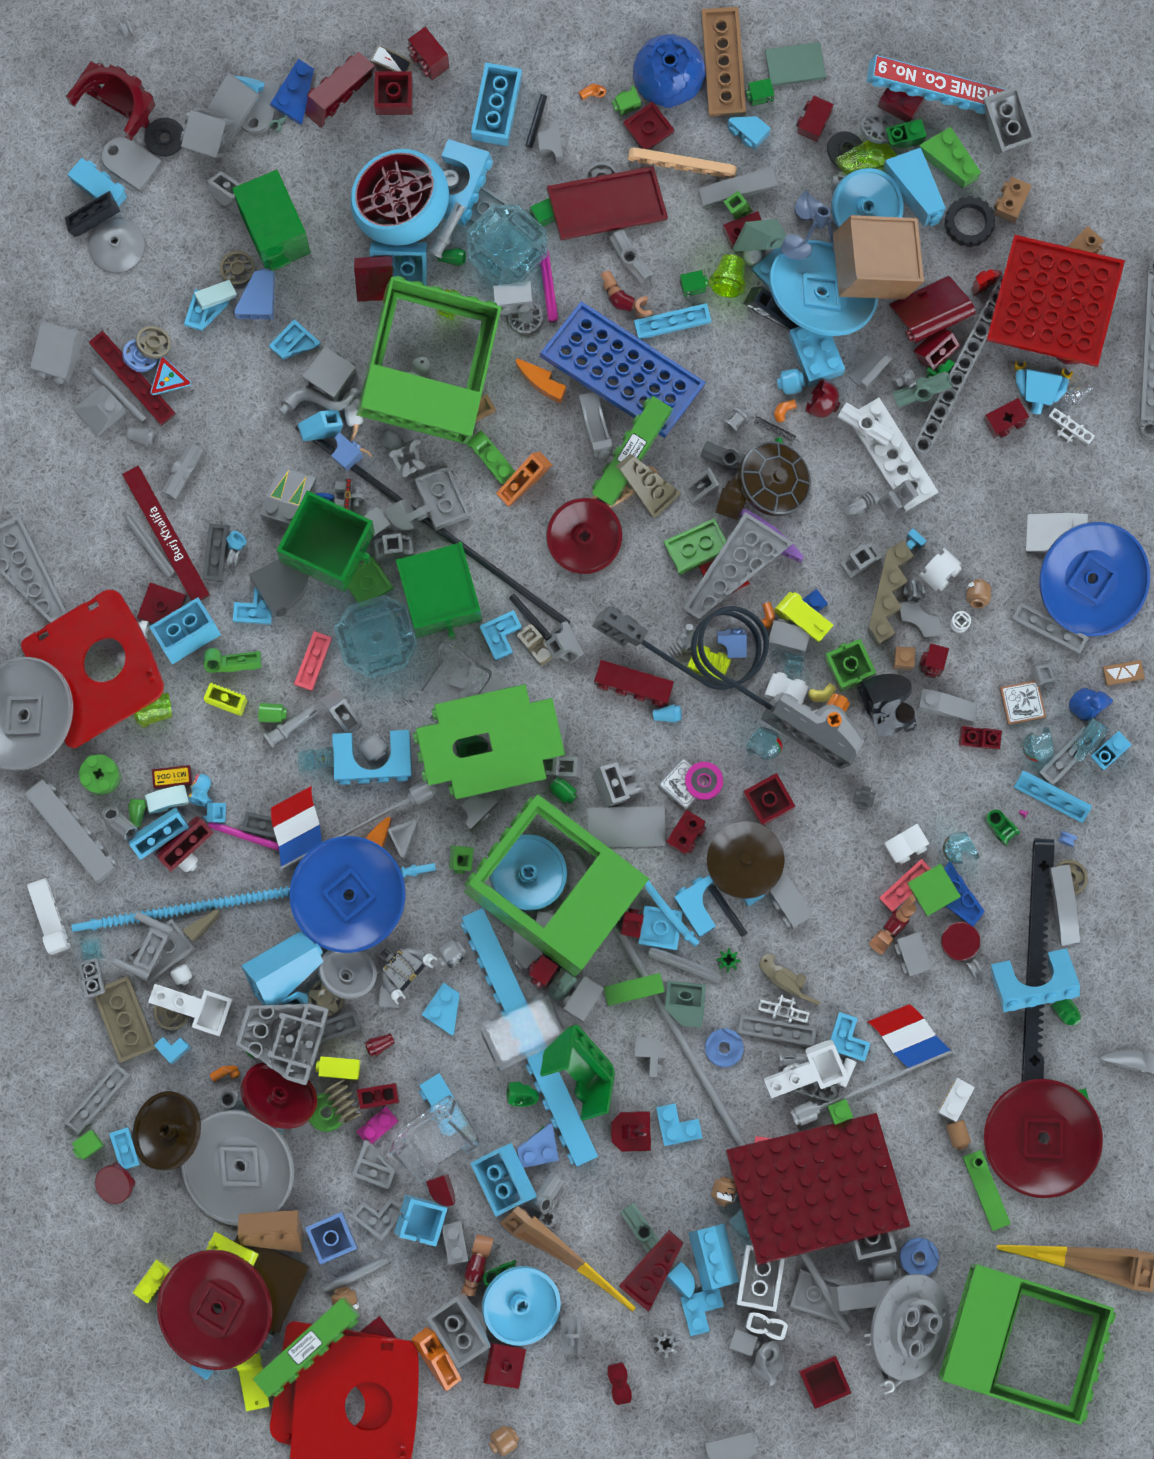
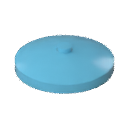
M873 168L855 170L846 175L837 185L831 204L832 216L837 228L851 215L902 218L904 208L901 190L894 179L887 173Z
M525 834L518 838L489 877L491 886L496 892L521 911L532 912L544 909L557 900L566 884L567 867L563 855L553 843L537 835Z
M517 1266L507 1269L496 1276L485 1291L482 1300L484 1322L490 1332L504 1343L519 1346L534 1343L547 1335L558 1319L561 1306L559 1291L551 1278L537 1268Z

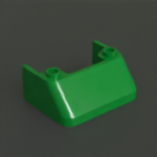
M570 1026L544 1050L540 1075L543 1077L563 1070L569 1073L576 1081L574 1093L576 1098L583 1103L580 1119L585 1121L609 1113L615 1070L610 1060L580 1026Z

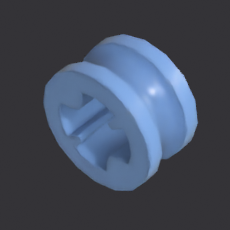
M1061 831V838H1058L1057 841L1069 847H1074L1075 844L1073 842L1077 840V837Z

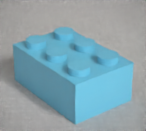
M802 327L789 331L788 337L808 387L818 384L820 380H830L844 374L845 367L832 336L817 334Z
M512 1143L500 1147L470 1163L495 1217L537 1197Z

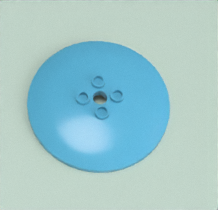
M808 240L806 243L812 246V252L810 256L802 260L790 259L783 255L782 252L778 254L770 269L769 285L777 306L791 321L806 330L828 336H841L853 333L870 321L876 311L878 298L839 297L835 253L832 251L833 243ZM817 291H822L825 295H820Z

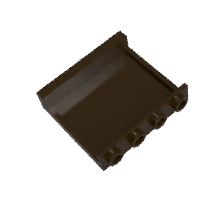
M237 1235L234 1242L240 1245V1241ZM244 1246L259 1254L253 1267L264 1279L271 1297L272 1321L269 1333L273 1335L275 1332L280 1333L310 1266L274 1249ZM219 1303L214 1304L213 1307L221 1309V1305Z

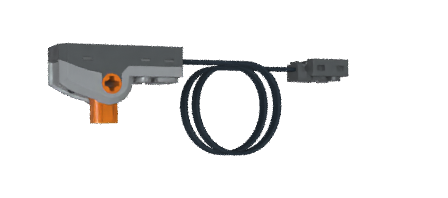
M609 606L600 612L595 619L592 627L623 647L628 642L634 646L641 644L707 687L717 690L736 688L766 708L761 720L837 768L843 769L852 765L864 743L859 730L845 713L850 702L842 695L833 693L826 706L812 712L809 706L799 704V701L790 694L781 692L768 703L740 685L752 678L760 670L769 650V637L766 627L755 614L744 608L727 606L718 609L705 617L693 633L691 640L693 662L701 674L714 683L704 679L645 641L644 638L649 630L639 625L630 616L622 615L618 608ZM739 613H742V614L748 616V617H749L750 619H752V620L757 624V626L759 627V629H760V631H761V633H762V637H763V652H762V656H761L762 644H761V638H760V635H759L758 630L756 629V627L754 626V624H753L750 620H748L746 617H744L743 615H741V614H739ZM727 615L740 620L751 630L755 638V659L749 672L741 680L734 681L718 671L706 657L703 646L704 633L708 623L715 616ZM697 637H698V651H699V655H700V658H701L702 662L704 663V665L707 667V669H708L710 672H712L714 675H716V676L719 677L720 679H718V678L714 677L713 675H711V674L702 666L701 662L699 661V658H698V655H697V650H696Z

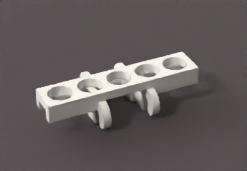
M1054 408L1048 418L1060 425L1061 431H1057V436L1061 435L1067 439V443L1073 441L1072 437H1077L1089 445L1095 435L1083 428V424L1080 426L1070 419V415L1066 416ZM1053 413H1056L1060 417L1058 419L1054 418ZM1074 423L1075 429H1070L1068 425ZM1065 428L1072 433L1070 437L1062 432ZM1084 435H1088L1091 439H1084Z
M781 994V997L777 999L779 1004L760 1000L758 1010L773 1014L772 1018L774 1019L778 1015L789 1018V1023H791L792 1019L804 1023L808 1021L809 1012L792 1007L793 1004H796L794 997L790 1000L783 998ZM781 1002H786L791 1005L790 1007L782 1006ZM762 1003L768 1004V1005H769V1008H768V1009L761 1008V1004H762ZM772 1005L775 1006L774 1011L770 1009ZM781 1008L787 1009L786 1015H781ZM794 1011L797 1012L796 1017H793ZM800 1013L806 1014L805 1020L799 1018Z

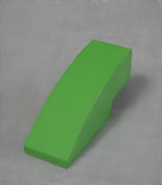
M660 973L604 987L608 1006L665 992Z

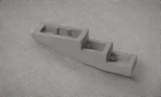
M772 168L720 181L699 188L703 206L709 207L725 201L737 191L744 198H748L779 187L775 169Z
M1068 864L1049 868L1053 887L1051 888L1054 902L1053 912L1060 946L1079 943L1078 914L1070 866Z

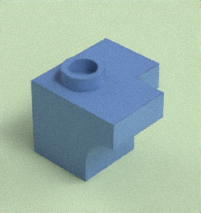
M339 432L335 437L337 449L331 456L341 467L348 471L363 458V455L360 451L361 447L354 440L350 442Z
M728 628L726 631H717V642L726 647L728 658L747 657V635L745 628Z

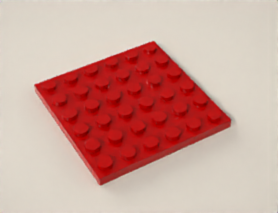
M1014 234L986 341L1098 367L1125 260Z

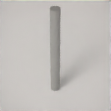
M96 367L90 370L142 424L147 420V417Z

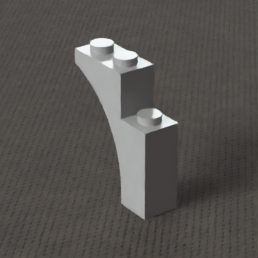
M594 392L579 395L593 459H598V461L607 460L609 456H612L613 446L606 428L599 395Z

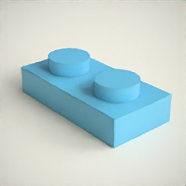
M129 1127L109 1133L118 1163L126 1170L141 1165L139 1157L135 1152Z

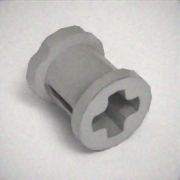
M735 407L733 413L727 420L723 421V424L736 433L739 425L743 420L747 419V415Z

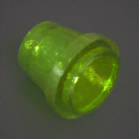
M733 254L723 255L714 273L709 278L708 284L713 292L727 298H735L742 295L746 288L745 260Z
M162 693L161 697L155 702L134 714L136 724L140 725L141 728H148V725L172 718L169 693Z

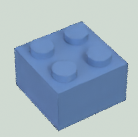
M344 1212L305 1227L320 1265L358 1249Z

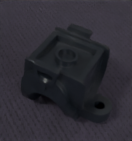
M877 675L869 680L862 681L861 687H857L858 701L863 703L864 713L872 721L878 737L893 735L902 729L905 732L913 731L914 727L917 726L913 707L903 702L911 695L912 685L909 679L902 675Z

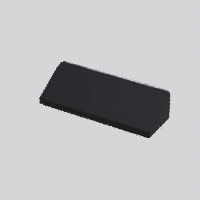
M108 191L66 216L65 221L68 232L74 237H78L119 213L120 209L112 193Z

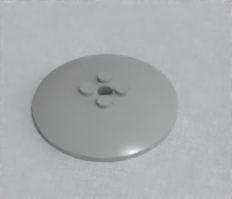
M19 657L0 664V768L14 771L30 769L50 758L65 740L73 716V699L66 679L57 668L38 658ZM28 711V717L22 720V714Z
M225 1110L212 1114L201 1121V1134L198 1145L192 1156L182 1165V1175L190 1196L206 1214L222 1223L238 1226L239 1214L278 1212L283 1207L293 1187L294 1163L287 1142L275 1127L261 1122L250 1112ZM237 1161H242L245 1164V1170L238 1168Z

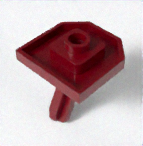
M650 1111L620 1112L611 1122V1142L621 1152L651 1151Z

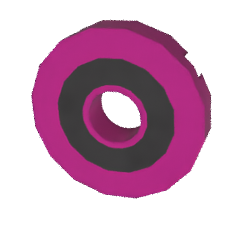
M699 762L688 769L685 776V786L692 797L699 800H709L720 793L723 786V775L716 765L710 762ZM701 776L709 778L710 783L707 786L699 784Z

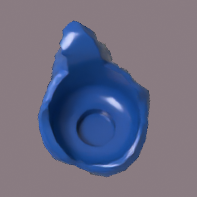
M1082 688L1071 697L1069 709L1080 720H1091L1101 710L1112 704L1113 699L1105 692H1096L1088 688Z

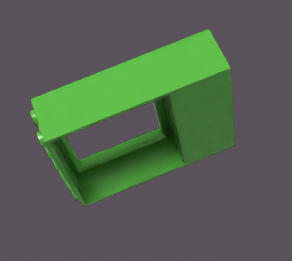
M401 276L391 277L385 289L356 416L466 444L473 435L501 306H497V303L492 301H479V298L474 296L464 297L456 291H442V288L437 286H424V283L419 281L409 282ZM397 299L481 321L466 388L382 366Z
M537 794L534 799L530 797L521 809L523 813L518 812L510 823L512 828L507 827L498 839L500 843L495 842L487 854L489 858L484 857L475 869L477 874L472 872L466 880L464 893L576 977L645 886L649 878ZM537 814L596 858L545 927L541 926L485 883Z
M971 1263L938 1379L1082 1425V1421L1085 1422L1088 1416L1086 1407L1093 1398V1382L1096 1383L1098 1380L1099 1371H1097L1099 1363L1103 1362L1105 1355L1103 1347L1109 1341L1110 1332H1108L1110 1324L1114 1323L1116 1313H1114V1308ZM1022 1294L1094 1317L1069 1406L996 1383Z

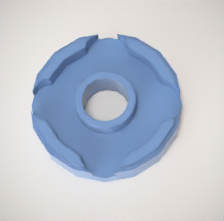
M727 1028L712 1032L705 1044V1053L709 1061L719 1067H730L736 1064L741 1059L744 1051L741 1037L735 1031ZM722 1042H726L730 1046V1051L726 1054L719 1051V1045Z
M917 1237L904 1243L900 1250L899 1260L906 1273L928 1276L936 1269L939 1254L932 1242ZM920 1251L924 1254L925 1259L922 1263L914 1261V1254Z

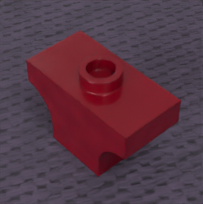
M629 909L628 912L623 914L620 935L640 938L644 915L640 914V910Z

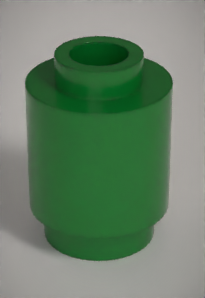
M557 777L549 786V789L552 791L551 794L564 805L567 803L571 804L578 796L575 794L577 790L564 778Z

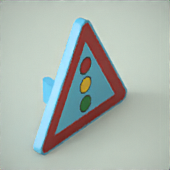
M165 357L160 358L151 395L191 386V381Z

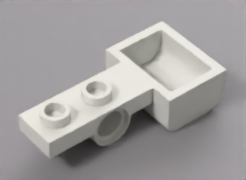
M154 984L148 1003L193 1017L192 1028L220 1036L232 999L206 990L203 991L202 997L199 999Z
M824 1041L807 1048L808 1062L788 1065L782 1072L764 1078L771 1098L818 1081L820 1088L823 1089L848 1079L834 1041Z

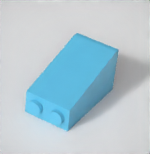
M921 147L887 159L883 172L891 176L897 183L906 205L923 226L939 224L946 207Z
M300 931L241 965L257 999L263 1005H279L323 963L320 955L322 950L317 943L314 944L313 941Z

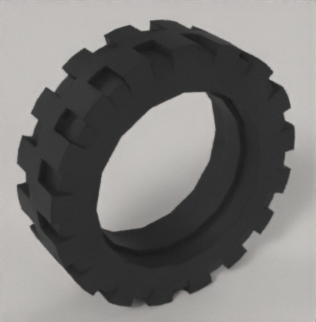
M961 197L958 201L955 200L948 208L944 223L946 233L953 242L956 241L960 246H979L981 243L986 242L995 227L994 211L992 207L988 206L989 203L982 201L980 197ZM964 208H974L980 211L985 219V227L982 232L972 236L960 232L954 222L957 212Z

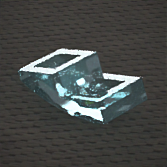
M326 747L318 750L309 749L298 752L299 771L334 767L333 748Z

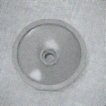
M121 218L109 219L99 224L92 232L89 240V251L93 261L103 270L113 273L124 272L133 268L141 260L145 250V240L141 230L131 221ZM114 239L118 240L116 244L112 243Z
M329 950L322 957L323 963L319 965V976L323 985L334 995L345 999H356L366 995L373 988L377 977L376 967L373 960L364 951L340 953Z

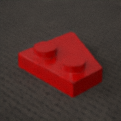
M990 269L987 272L985 270L981 271L975 276L976 279L973 282L971 291L975 296L995 284L1003 273L1001 270Z

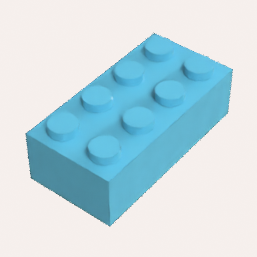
M485 62L471 130L472 140L508 147L522 82V69Z

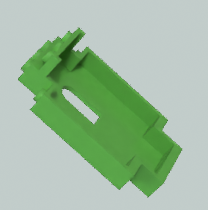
M526 684L434 704L435 708L431 709L433 719L438 720V723L423 725L416 728V732L413 733L415 744L420 746V751L417 752L419 763L424 764L425 770L421 771L423 781L428 782V785L451 781L452 784H449L448 787L450 795H454L455 799L547 779L543 760L565 755L553 698L529 702ZM489 733L492 746L491 752L464 758L457 757L454 754L453 744L456 740Z

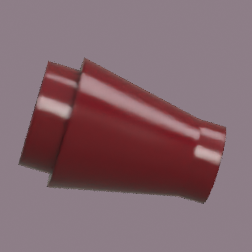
M391 1033L370 1038L364 1044L368 1054L372 1057L374 1055L378 1056L388 1047L395 1044Z

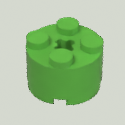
M91 755L87 757L80 767V782L89 792L95 795H107L116 790L120 784L121 773L118 765L105 755ZM101 771H102V773L104 774V776H103V777L101 776V777L98 778V777L96 776L97 773H101Z

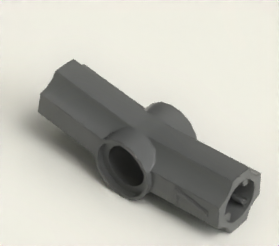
M706 441L700 457L722 465L727 470H739L740 463L746 454L738 453L733 449H726ZM731 456L735 461L728 463L725 461V458Z

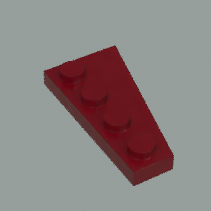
M668 1230L625 1277L619 1287L649 1312L684 1242Z

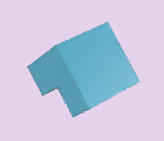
M162 1037L154 1045L171 1064L176 1063L191 1049L182 1038H179L172 1045L166 1038Z

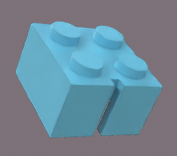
M405 1194L400 1210L403 1216L399 1215L394 1233L401 1238L417 1240L420 1243L436 1246L448 1208L437 1202Z

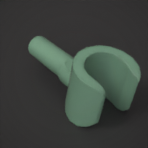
M283 115L278 121L272 120L269 127L272 128L274 124H278L275 132H280L287 116Z

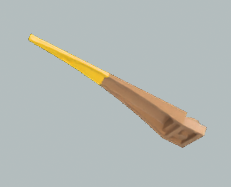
M518 1206L515 1207L499 1223L514 1237L548 1253L596 1283L629 1310L634 1311L636 1309L634 1305L535 1216L530 1217L524 1209Z
M996 1246L998 1250L1066 1267L1132 1290L1153 1292L1154 1252L1127 1248Z

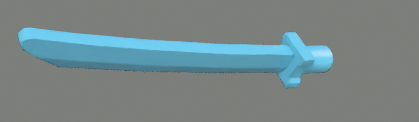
M648 880L645 884L647 892L685 937V941H689L696 947L700 941L694 936V932L688 930Z

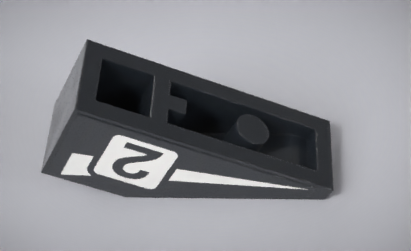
M763 286L751 288L743 304L757 314L788 330L799 327L780 310L770 291Z

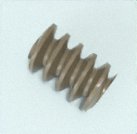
M342 1080L328 1087L324 1094H331L327 1100L328 1102L335 1101L331 1108H338L335 1116L342 1115L338 1122H345L346 1124L363 1114L355 1113L359 1106H352L356 1100L348 1099L352 1092H345L349 1086L341 1085L344 1081Z

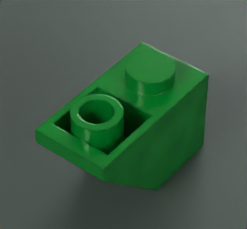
M922 119L885 128L890 147L908 148L924 143L927 136Z

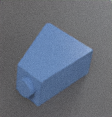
M266 268L254 271L235 308L234 314L236 319L274 320V271Z

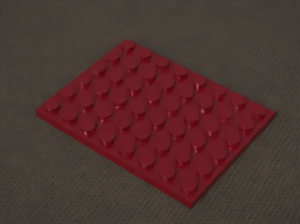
M877 1113L849 1119L836 1125L833 1123L725 1151L757 1265L910 1227Z

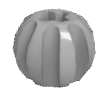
M662 1329V1336H659L656 1332L653 1337H656L658 1341L651 1342V1348L658 1347L654 1354L659 1357V1354L664 1352V1359H670L668 1353L671 1351L674 1356L679 1352L674 1349L675 1345L681 1346L680 1340L673 1341V1338L678 1334L673 1331L668 1336V1329ZM668 1338L671 1346L663 1349V1345L660 1342Z

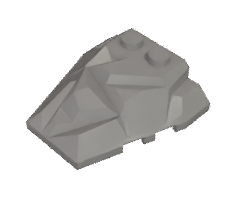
M313 1004L247 1006L236 1044L255 1058L264 1062L271 1069H274L285 1079L307 1085L324 1033L329 1009Z

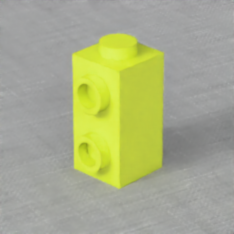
M320 1056V1061L316 1062V1072H319V1077L359 1080L361 1061Z

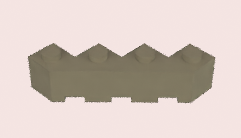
M904 540L889 548L885 554L867 630L877 647L893 638L896 634L887 620L900 612L902 608L893 593L902 589L903 585L907 584L908 581L901 572L900 567L912 561L914 557Z

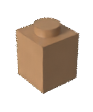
M896 646L894 649L893 669L913 670L915 648Z

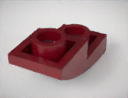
M961 726L959 746L1000 750L1002 730Z

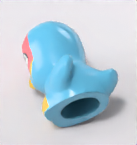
M198 774L195 776L193 784L190 786L192 793L188 796L191 804L205 806L207 803L212 802L207 795L211 786V779L208 775Z

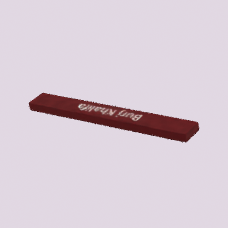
M139 465L123 473L122 475L191 601L197 597L200 601L209 597L210 594Z

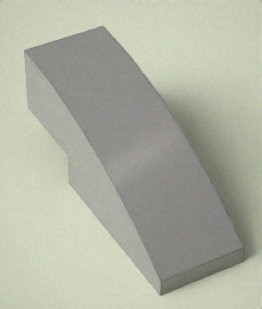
M559 756L543 760L546 777L581 778L583 759Z

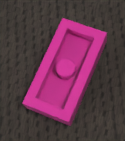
M386 1106L356 1132L363 1141L367 1139L373 1144L399 1121Z

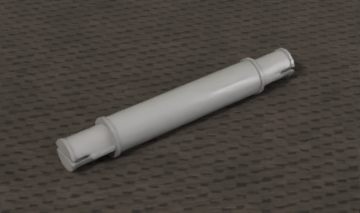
M387 1255L378 1260L375 1259L333 1280V1282L323 1286V1289L327 1294L391 1262Z

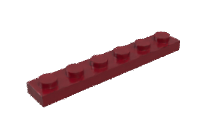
M103 330L88 342L161 426L176 415L159 394L151 395V384L140 372H136L124 363L121 350Z

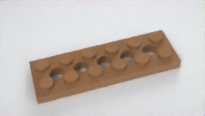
M739 8L702 9L709 117L746 115ZM723 23L726 25V29L720 31L716 28V25ZM723 40L728 45L725 48H720L717 43ZM721 58H726L729 63L723 66L718 61ZM724 75L728 76L730 78V81L728 83H722L720 81V77ZM728 93L731 95V99L724 101L721 95Z

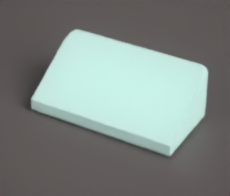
M230 280L194 292L201 310L234 299L237 296Z

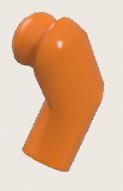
M590 84L579 91L578 94L582 100L589 96L602 98L606 95V89L601 85Z
M795 399L777 405L774 411L776 422H783L786 419L784 416L786 412L797 408Z
M766 602L762 605L765 618L761 621L766 630H769L775 619V613L771 602Z
M235 1065L222 1066L210 1073V1077L214 1082L225 1075H230L231 1079H235L240 1076V1072L238 1071L239 1068Z

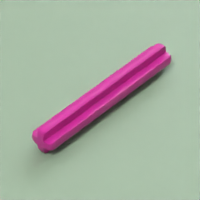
M541 250L539 251L548 321L557 322L558 314L549 251Z

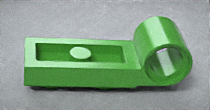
M480 430L466 443L469 448L475 451L473 453L480 458L501 485L515 473L512 466L483 431Z
M209 648L204 653V669L210 673L262 668L261 651L221 655L218 649Z

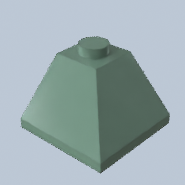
M777 219L745 222L733 250L777 249L781 247L787 234Z
M667 980L665 1009L682 1026L702 1028L706 985Z

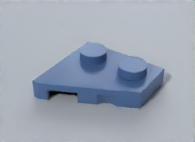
M547 1123L542 1130L529 1137V1140L516 1148L517 1156L523 1168L559 1161L552 1123Z

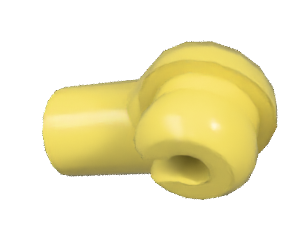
M829 683L824 690L811 689L808 692V698L813 702H826L834 693L836 687Z

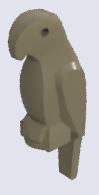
M765 954L761 958L758 965L760 970L777 988L815 1005L820 1004L819 1001L800 992L806 980L804 974L796 975L788 968L775 965L774 959L776 956L773 954Z

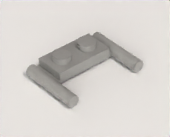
M137 912L134 918L151 926V929L133 965L116 957L113 959L112 964L147 981L173 928Z

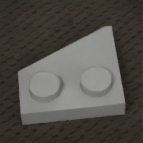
M365 1139L352 1176L389 1189L396 1169L369 1140Z

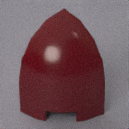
M449 1174L426 1181L433 1200L444 1206L455 1205V1192Z

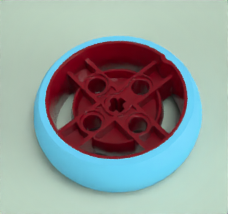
M396 149L382 153L369 161L354 181L351 191L353 217L358 227L368 237L379 243L401 246L417 242L430 234L445 215L449 200L448 182L441 167L432 158L419 151ZM410 170L421 171L426 174L418 177L410 172ZM382 218L386 222L391 223V225L378 224L373 221Z

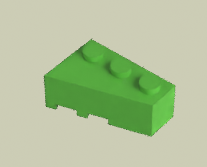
M951 127L919 145L924 157L962 189L979 179L981 171Z

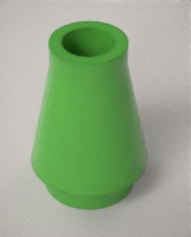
M130 799V803H128L129 819L136 827H141L147 807L145 805L146 800Z

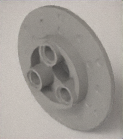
M921 1274L903 1276L887 1288L877 1304L871 1325L872 1351L878 1366L885 1374L892 1378L912 1380L923 1375L936 1362L944 1347L949 1327V1309L944 1292L933 1279Z

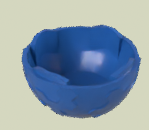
M664 34L650 39L641 47L634 61L632 76L637 91L647 101H653L654 104L664 108H672L691 100L697 95L705 79L706 68L702 54L690 40L676 34ZM671 56L675 59V62L667 64L665 58Z

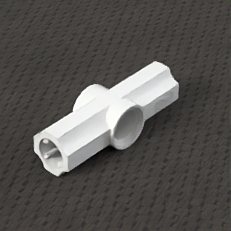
M849 403L844 405L838 415V418L856 428L860 434L871 437L885 447L895 433L876 421L872 415L863 413ZM867 421L871 424V427L865 428L861 423Z

